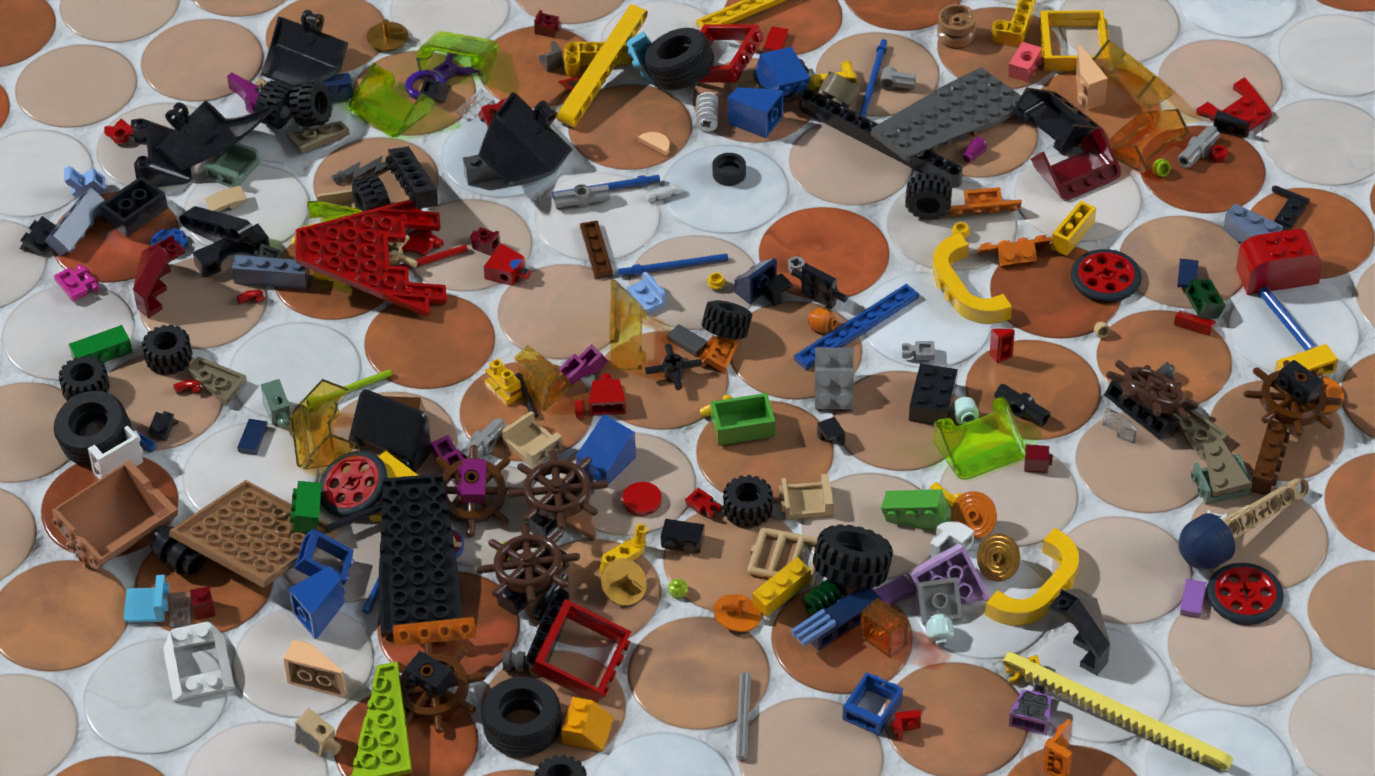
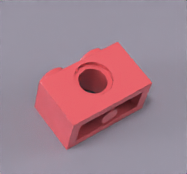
M1022 42L1009 63L1008 77L1028 82L1031 76L1034 77L1037 66H1040L1043 61V55H1041L1042 48Z

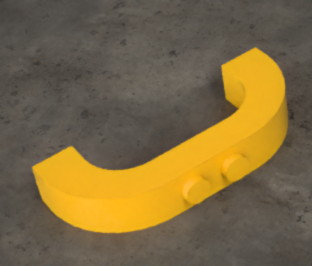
M954 234L939 243L933 256V277L937 288L941 289L944 293L946 301L950 302L961 316L973 322L994 324L1011 319L1012 305L1004 294L992 298H979L972 295L951 267L954 262L968 258L969 244L962 234Z
M1054 528L1043 540L1042 553L1056 560L1060 567L1029 598L1015 599L997 590L986 602L985 616L996 622L1011 626L1032 624L1045 617L1050 612L1049 606L1060 594V589H1072L1076 581L1079 552L1073 540L1062 531Z

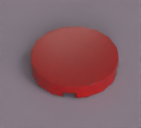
M642 481L629 485L624 490L622 499L628 512L638 516H645L647 513H654L660 508L662 495L656 485Z

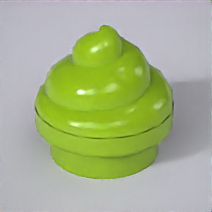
M1165 159L1156 160L1152 167L1153 173L1158 177L1168 175L1171 169L1169 162Z
M674 579L668 584V592L673 598L681 599L687 594L688 585L682 579Z

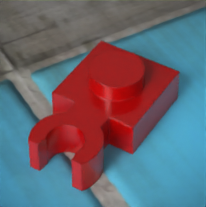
M699 487L685 498L686 505L699 514L705 511L706 515L711 519L714 518L712 510L721 512L720 504L713 502V497Z

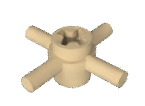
M405 234L406 239L404 243L388 242L390 266L400 265L401 262L413 268L417 266L418 261L403 255L402 247L410 239L407 234Z

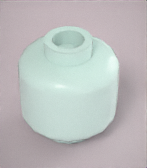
M961 397L952 404V414L958 424L971 425L978 419L979 410L972 398Z
M937 614L931 616L930 620L927 621V637L930 642L935 643L936 646H944L948 644V641L952 640L954 632L953 623L950 618L944 614Z

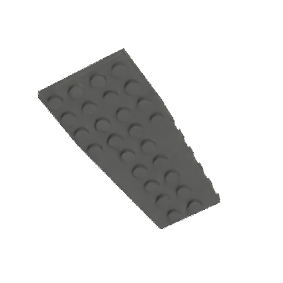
M981 67L940 87L871 129V135L908 162L910 157L914 155L920 157L924 155L926 150L931 149L935 151L938 149V145L943 143L945 145L952 144V140L955 138L964 139L967 137V133L972 132L976 134L1016 115L1013 110L1021 95Z

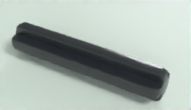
M561 572L560 577L568 581V575ZM555 583L550 585L533 610V619L538 621L542 619L552 593L555 590L563 589L561 586Z

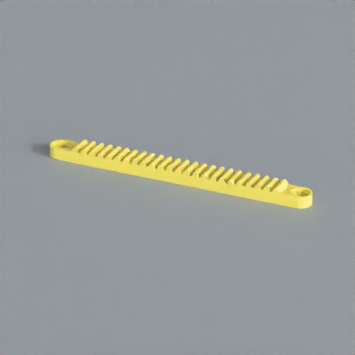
M1007 652L1002 661L1010 670L1025 676L1026 682L1033 680V685L1040 683L1041 686L1048 687V692L1055 690L1056 696L1063 694V699L1070 697L1071 703L1078 701L1079 707L1084 704L1086 710L1093 708L1094 714L1099 711L1101 717L1108 715V720L1110 721L1114 718L1115 724L1123 722V727L1125 728L1129 725L1130 731L1137 729L1139 735L1146 733L1147 739L1152 736L1154 742L1161 740V745L1163 746L1167 743L1168 749L1176 747L1177 753L1184 751L1185 757L1190 754L1192 760L1199 758L1200 764L1205 761L1220 769L1229 770L1233 762V758L1224 751L1015 653Z

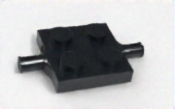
M807 263L802 267V272L796 268L793 269L791 274L800 279L802 283L801 293L831 309L836 305V299L843 303L847 301L848 295L839 292L836 278Z

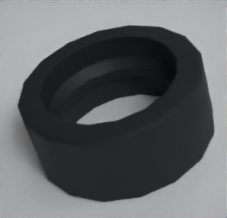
M732 152L718 155L712 162V176L714 180L725 186H734L741 183L746 177V161L739 154ZM724 166L739 168V170L732 173L722 172L719 169Z

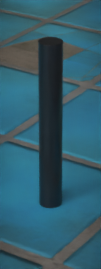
M517 373L514 376L520 380L522 396L528 411H532L535 418L539 416L522 374Z
M375 505L327 524L326 529L328 532L382 512V505Z

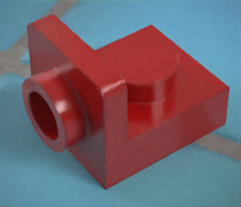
M920 710L895 713V721L891 722L893 734H897L898 741L902 740L903 730L912 731L921 728Z

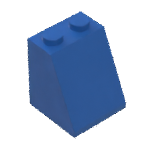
M792 47L762 53L753 74V78L765 89L784 91V96L806 90L810 81L808 73Z
M737 87L733 93L729 94L727 99L729 105L727 113L729 124L767 138L783 118L784 91Z
M604 414L576 454V464L578 465L585 457H590L592 462L584 469L585 472L594 478L595 481H607L610 484L636 458L635 432Z
M331 566L289 588L293 614L314 639L320 636L345 603V591L342 587L343 578Z

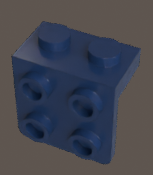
M349 73L336 74L323 81L331 93L332 102L354 99Z

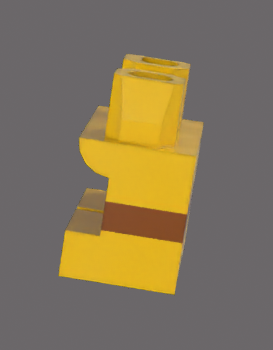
M499 358L490 362V367L484 370L490 376L485 380V385L508 406L522 397L520 380L514 376L511 370H508Z

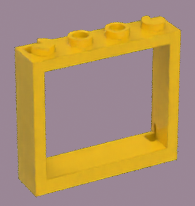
M1103 10L1040 11L1039 25L1044 71H1076L1077 55L1052 56L1049 27H1097L1100 55L1089 56L1102 71L1107 70L1108 63H1111V53H1108L1110 51V41L1106 40L1109 33L1108 29H1105L1107 28V18L1104 19Z

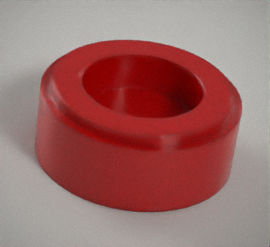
M1221 145L1213 146L1210 150V158L1215 162H1224L1228 158V149Z
M583 400L575 401L577 419H585Z

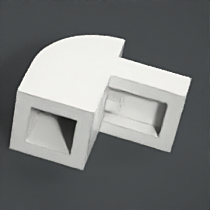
M954 521L940 524L937 526L936 536L930 542V556L935 557L957 544L964 546L967 550L974 543V530Z

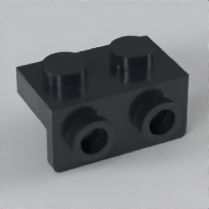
M41 216L39 221L34 220L29 227L31 232L29 234L26 232L21 238L22 245L19 249L23 250L26 246L41 256L48 247V244L45 242L46 238L57 225Z

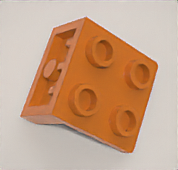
M1067 719L1064 724H1060L1056 729L1054 737L1049 738L1044 745L1046 751L1043 757V771L1052 776H1070L1072 752L1067 749L1072 720Z

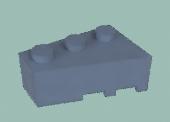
M1234 203L1225 214L1223 230L1238 243H1243L1246 239L1255 235L1282 231L1283 226Z

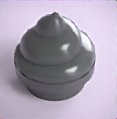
M1166 362L1156 371L1175 381L1176 373L1174 372L1175 366L1173 364L1170 365Z

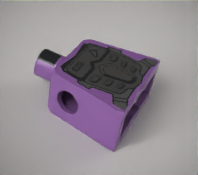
M1035 685L1032 691H1021L1010 711L1009 726L1044 735L1048 734L1051 696L1045 694L1043 686Z

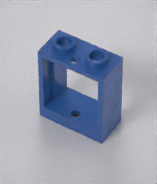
M312 529L303 538L294 569L310 577L326 568V566L312 560L315 547L341 560L338 572L343 578L342 585H345L349 579L348 570L354 562V559H352L354 550Z
M866 672L843 706L842 720L880 736L903 701V688L895 683L883 680L877 675ZM868 690L892 700L882 716L858 707V704Z

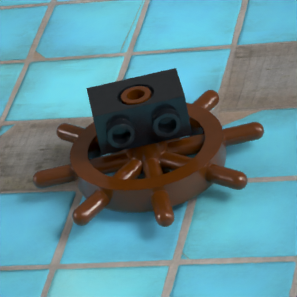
M1285 360L1281 370L1269 375L1258 367L1253 369V373L1264 382L1260 391L1246 390L1244 397L1260 399L1263 408L1267 412L1261 418L1264 424L1274 418L1279 422L1294 426L1297 436L1303 435L1302 426L1316 421L1328 429L1333 428V422L1322 414L1326 405L1339 406L1342 404V399L1326 396L1323 389V373L1315 375L1296 360L1291 362ZM1270 388H1274L1279 393L1270 392ZM1274 400L1282 402L1280 404H1277ZM1309 403L1317 404V407L1314 409ZM1299 408H1301V409L1304 410L1305 412H1304V413H1300Z
M426 642L424 644L425 653L419 651L407 666L398 662L400 673H402L400 678L404 708L408 711L405 715L406 725L408 726L414 717L422 720H434L435 731L440 734L444 730L442 719L450 716L460 707L471 714L476 712V707L465 701L469 692V684L485 680L486 674L481 672L467 676L464 667L460 663L468 652L467 647L462 646L451 657L445 654H433L432 643ZM453 671L458 675V678H455ZM410 684H413L414 686H417V687L409 688ZM458 686L455 694L448 691V688ZM422 694L416 703L412 702L409 698L410 696ZM443 697L448 701L440 705L439 698ZM431 699L432 707H423Z

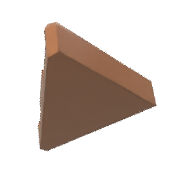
M582 510L576 515L565 519L567 527L596 540V531L591 514Z

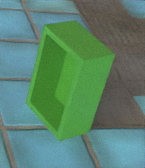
M767 393L710 402L711 420L718 446L775 437V418Z

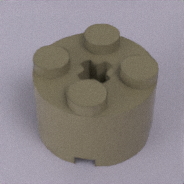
M829 71L818 93L849 108L860 87L854 83L851 84L848 79Z

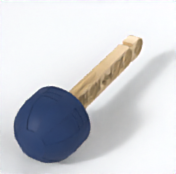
M1293 479L1286 483V486L1279 487L1224 519L1211 513L1202 514L1190 521L1182 529L1179 538L1180 554L1194 568L1213 569L1233 557L1235 553L1234 540L1293 504L1295 500L1306 496L1309 491L1308 482L1305 479ZM1298 483L1301 484L1300 492L1297 491ZM1285 491H1287L1288 498L1286 501L1283 497ZM1271 499L1274 500V507L1272 509L1270 507ZM1244 515H1246L1247 522L1245 525H1243L1242 518ZM1230 523H1232V525H1233V531H1232V532H1231L1230 529H1229V524H1230Z

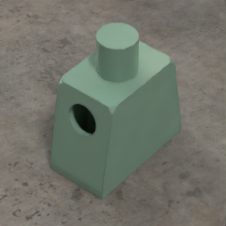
M280 379L261 384L263 405L272 425L278 424L280 428L288 427L290 425L289 420L291 419L290 406Z

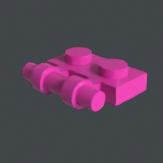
M82 264L76 266V271L68 268L54 275L55 281L72 302L88 295V288L93 289L94 292L100 290L96 278L92 277L90 271L83 267Z

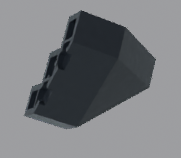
M1060 589V594L1049 606V610L1067 619L1068 622L1075 626L1079 633L1075 636L1073 644L1088 651L1080 661V667L1098 676L1108 663L1110 641L1098 600L1081 589Z

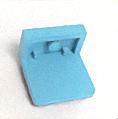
M643 31L626 41L629 48L627 52L631 59H634L632 63L637 71L640 70L642 78L644 80L648 79L652 83L653 80L647 70L644 59L648 47L653 42Z
M156 575L155 588H130L127 590L124 610L125 622L165 621V611H168L167 595L170 594V584L166 583L165 575Z

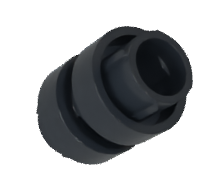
M161 525L157 527L149 537L152 554L162 562L167 563L168 567L177 574L193 575L197 573L204 564V555L170 537L169 532L175 526Z

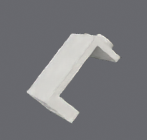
M128 426L124 427L127 440L104 454L95 445L88 448L93 474L98 479H101L129 460L135 466L143 463V449L139 443L141 438L136 431H132Z

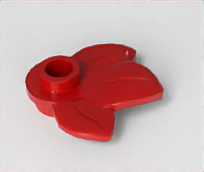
M120 119L114 127L104 126V134L112 138L116 144H124L133 136L131 125H128L123 119Z

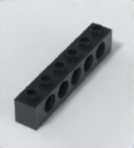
M410 147L388 149V156H386L387 167H390L396 181L400 182V187L404 189L410 203H413L416 209L438 206L437 188Z

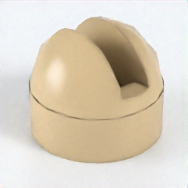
M1103 321L1096 323L1094 326V332L1099 338L1107 337L1111 331L1110 327Z

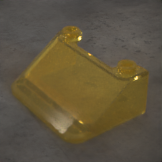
M611 280L612 370H642V362H646V351H642V322L647 320V309H643V305L616 280Z

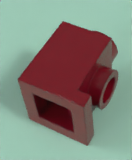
M539 10L534 20L535 34L555 38L557 32L561 30L562 22L559 21V16L545 14L542 10Z
M482 227L478 231L474 230L470 236L472 249L492 256L500 245L499 231L493 232Z

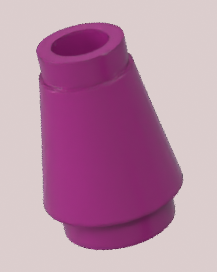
M981 137L974 138L963 154V159L971 163L987 151V142Z

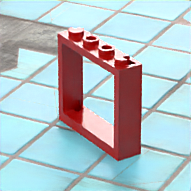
M704 24L700 31L705 34L710 46L714 40L744 41L728 66H712L709 73L699 82L737 83L764 39L759 24Z
M565 599L530 671L588 700L598 703L600 697L605 698L610 688L606 686L608 681L612 682L617 673L614 670L615 666L619 667L624 658V655L621 654L622 651H627L631 641L628 638L631 631ZM565 617L618 643L598 688L544 662Z

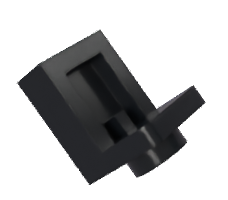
M163 411V414L155 412L148 434L167 440L173 424L178 425L179 421L170 412Z

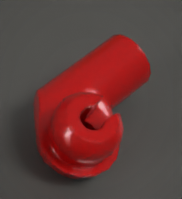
M249 290L236 296L239 304L254 298L256 303L265 300L261 290Z
M185 380L173 384L175 393L192 389V393L195 394L202 390L201 383L198 380Z

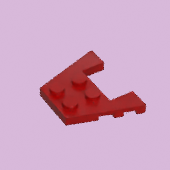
M1243 77L1233 84V90L1243 97L1223 109L1222 112L1249 122V132L1271 118L1272 111L1247 78ZM1207 101L1196 109V114L1201 117L1206 115L1210 117V120L1214 121L1216 111L1221 110Z

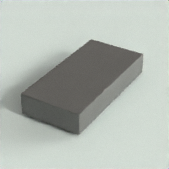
M680 324L667 334V340L694 356H697L708 346L707 340Z

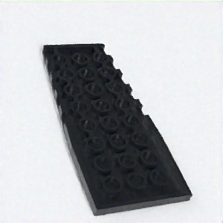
M430 474L384 478L378 576L381 637H392L394 625L462 618L459 572L443 475Z

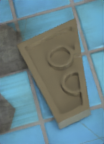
M342 121L320 125L316 129L302 128L301 132L293 133L292 130L286 131V135L299 152L303 154L333 141L340 140L350 135V132Z
M199 356L188 368L189 375L198 380L203 387L226 406L247 381L246 375Z
M1182 405L1181 408L1190 414V419L1184 420L1176 413L1173 415L1181 420L1178 425L1179 430L1203 460L1206 457L1204 445L1221 440L1225 442L1229 434L1194 409Z
M1223 440L1204 445L1211 490L1214 497L1252 487Z

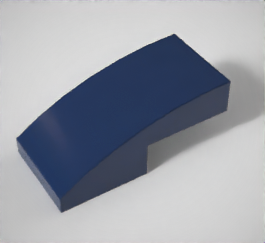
M1180 258L1177 287L1187 288L1192 279H1197L1199 260Z

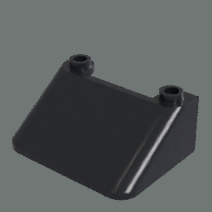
M1027 87L1013 110L1020 121L1024 123L1028 120L1032 121L1055 140L1053 147L1060 152L1068 151L1080 144L1085 135L1101 127L1062 95L1050 90Z
M142 118L132 119L131 127L134 141H147L148 157L144 155L139 156L134 162L136 179L142 176L156 187L181 185L190 182L192 179L191 167L181 171L175 169L156 149L175 129Z
M364 389L359 394L349 435V446L359 450L367 443L401 457V462L416 473L431 453L429 448L431 439L428 417L418 409Z

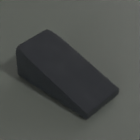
M1216 111L1213 126L1217 128L1218 132L1248 138L1249 122L1225 112Z

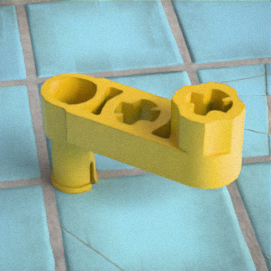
M849 60L843 61L841 63L842 72L834 73L848 79L851 84L857 85L858 80L856 73L853 71L852 62ZM828 73L811 75L808 89L818 93Z
M637 524L634 537L602 556L599 569L600 576L609 562L619 558L634 561L644 553L646 546L645 538L648 532V527H645V524Z

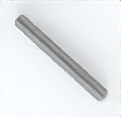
M743 672L740 674L736 743V759L739 761H745L748 753L750 673Z

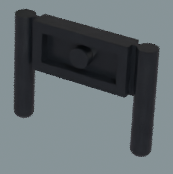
M1274 185L1272 192L1289 198L1274 222L1283 226L1282 231L1292 230L1305 211L1306 206L1309 205L1310 198Z

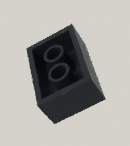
M140 176L100 204L103 221L125 237H128L167 210L168 205L165 192Z
M920 363L909 405V421L947 427L957 387L958 369Z

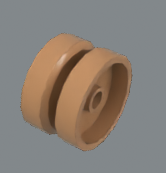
M961 4L943 7L938 14L937 37L939 41L953 48L965 47L971 44L975 38V12L970 7Z

